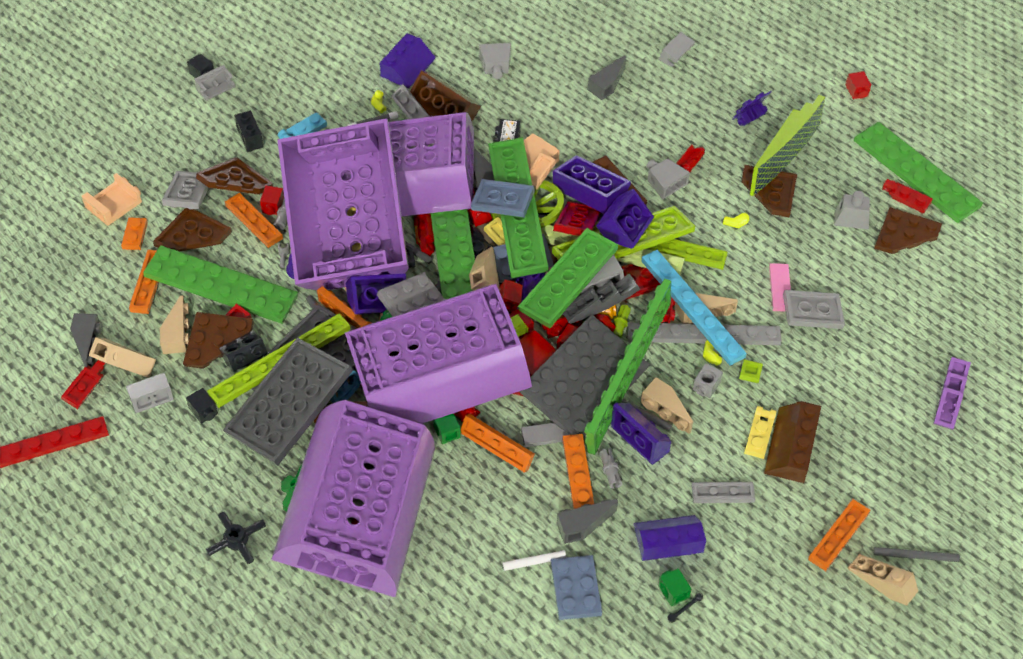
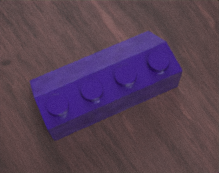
M577 155L553 170V184L563 194L603 214L606 213L616 197L627 192L631 185V181Z

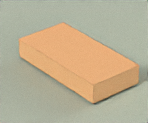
M543 153L539 154L529 168L532 186L536 190L556 164L555 159Z

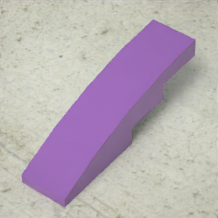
M951 357L934 420L935 425L954 429L971 362Z

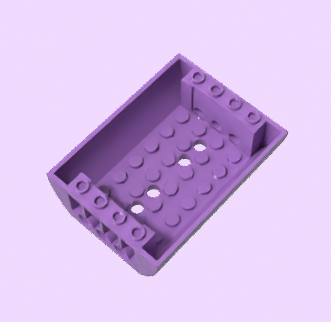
M465 112L388 122L401 216L471 209L474 178V128L469 114ZM350 172L344 173L342 177L344 181L351 178Z
M496 283L345 332L369 408L422 424L532 387L521 343ZM469 326L476 327L473 331L466 330ZM451 332L457 333L455 337H447ZM412 345L419 346L415 350H409V347ZM393 351L399 352L397 356H390V353Z
M347 400L333 403L323 409L317 418L271 560L395 597L435 452L434 439L427 427L423 424ZM370 463L374 466V469L367 470L363 464ZM360 499L364 505L356 506L353 500ZM347 518H356L358 520V524H350L347 521Z

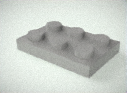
M176 171L162 199L163 206L199 209L208 187L196 179L197 173Z
M425 272L381 289L377 293V296L392 317L445 300Z
M794 290L784 291L783 299L788 325L843 329L845 326L839 294Z

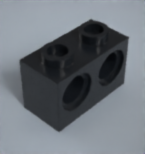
M251 110L235 114L236 129L246 151L250 152L264 148L262 133Z
M254 331L219 348L225 364L233 372L268 354L262 338Z

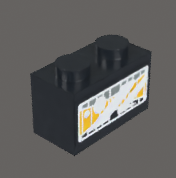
M500 119L499 126L495 127V136L497 138L493 139V143L520 138L521 121Z

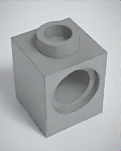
M705 363L695 378L693 390L700 396L711 398L721 383L723 371Z

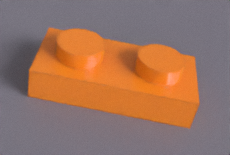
M128 218L121 244L122 249L141 250L148 223L147 218Z

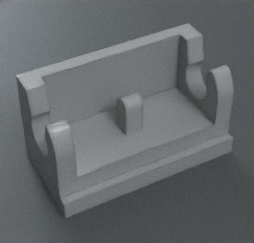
M680 32L662 50L659 61L673 67L674 64L669 59L676 63L694 46L695 41Z
M224 65L194 79L197 92L206 101L235 87L234 82L231 80L233 76Z
M164 373L126 386L135 413L174 400Z

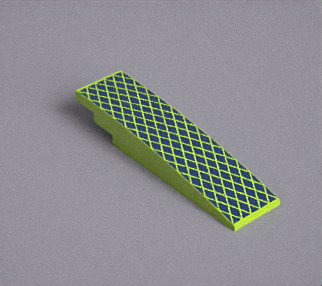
M818 95L813 104L806 102L800 111L792 110L754 167L750 190L751 196H754L771 182L796 157L813 136L821 122L825 102L824 96Z

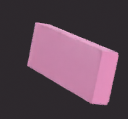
M770 263L773 311L786 312L783 293L785 290H791L789 265Z

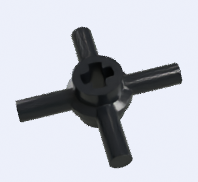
M226 512L219 513L218 517L226 530L223 540L205 549L208 556L228 547L234 551L239 550L247 564L254 562V558L246 544L248 543L249 535L266 527L264 520L261 519L244 528L239 524H232Z

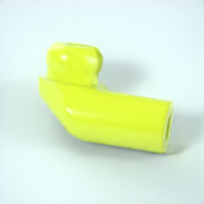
M376 90L372 96L371 105L382 114L387 110V107L382 104L384 93Z
M741 213L735 218L725 216L723 225L741 228L749 222L750 217L747 213Z
M707 340L704 346L703 358L710 364L718 366L721 364L722 358L713 350L714 347Z

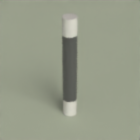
M397 111L347 124V126L386 118L392 120L398 118Z

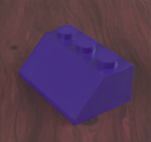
M406 33L380 62V75L382 78L396 84H403L409 89L415 83L420 71H425L436 57L421 38Z
M631 189L616 197L596 227L605 238L632 249L654 216L637 192Z
M406 273L350 277L345 284L348 303L354 314L383 313L386 311L387 308L377 296L378 291L406 280Z
M615 403L613 405L611 428L649 463L654 465L670 452L672 442L665 433L659 431L652 421H648L639 409L634 408L630 403Z
M695 515L634 523L642 561L704 553L707 540L702 522Z

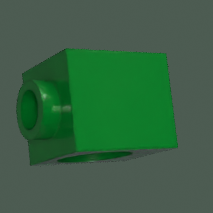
M454 414L433 420V428L442 445L461 438L460 425Z
M679 568L673 571L668 570L660 576L658 587L671 607L690 598L692 588Z

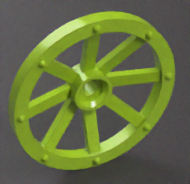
M546 180L542 182L539 188L549 191L550 194L536 201L538 213H550L541 219L539 218L541 228L557 220L564 208V197L561 190ZM538 188L537 190L535 189V192H534V196H535V197H536V195H537V192H538L539 188ZM554 198L557 199L556 207H540ZM490 213L493 220L497 217L501 219L500 214Z

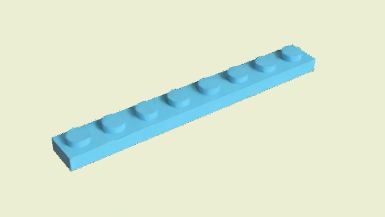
M658 250L642 256L641 262L660 284H662L664 279L671 280V297L729 366L746 358L747 353Z

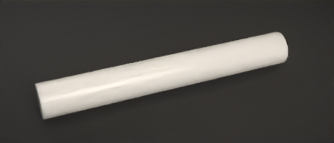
M563 550L503 562V568L506 571L551 562V559L566 558V553Z

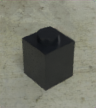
M200 53L187 61L189 74L195 78L214 70L213 62Z
M204 388L186 397L188 408L201 424L212 420L218 414L216 403Z

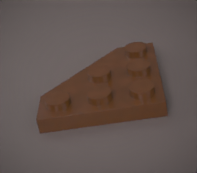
M237 157L196 174V179L208 188L260 195L263 193L265 186H273L271 181Z
M745 165L741 182L750 191L755 166ZM781 171L754 196L772 215L790 218L797 174Z
M889 207L874 249L895 254L905 248L910 249L920 246L921 243L927 241H935L938 238L942 223Z
M185 208L155 238L153 244L157 248L161 245L180 252L219 245L232 231L231 227L203 213Z
M196 312L183 365L204 369L215 359L222 358L219 348L251 332L254 325L253 319Z

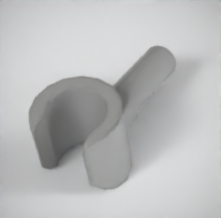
M279 243L280 268H284L285 258L289 254V244L287 243V246L282 248L281 243Z

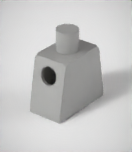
M511 43L479 44V58L485 74H492L493 78L500 79L504 73L509 72Z
M652 159L647 163L646 167L649 169L648 182L662 199L688 185L690 173L670 159H665L659 164Z
M855 191L853 195H843L834 213V226L869 230L870 198L865 197L861 191Z

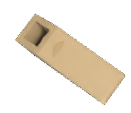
M493 247L478 254L469 273L472 290L496 283L500 291Z
M695 293L715 317L729 316L736 312L737 299ZM675 303V310L681 323L694 324L679 305Z
M183 296L178 298L160 327V345L163 354L186 352V345H188L190 339L189 333H186V329H190L189 318H186V314H189V304L185 303Z
M95 337L89 356L148 378L156 362V359L106 338Z
M656 377L642 392L641 403L646 409L653 410L659 414L663 420L670 421L679 430L690 434L693 420L674 389Z
M861 554L848 567V570L886 597L901 604L908 605L918 592L914 573Z

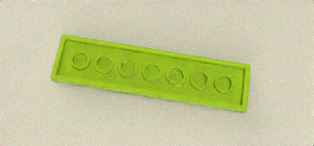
M675 206L652 213L654 216L653 220L634 248L630 249L618 244V250L614 253V256L618 259L695 232L696 226ZM577 239L552 247V254L559 260Z

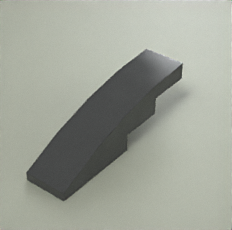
M629 273L615 284L609 281L597 291H594L593 288L589 289L575 299L563 314L570 324L589 318L591 315L598 314L620 303L639 291L640 288Z

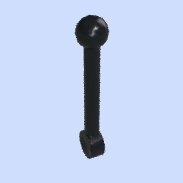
M697 593L695 598L674 614H669L667 620L670 623H674L676 617L697 601H702L703 595Z

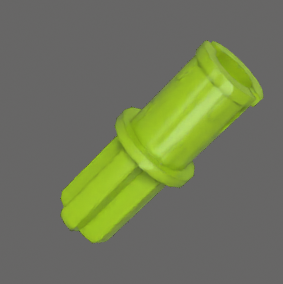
M621 305L617 317L613 320L616 326L613 333L620 339L625 327L628 326L627 320L631 311L628 305Z

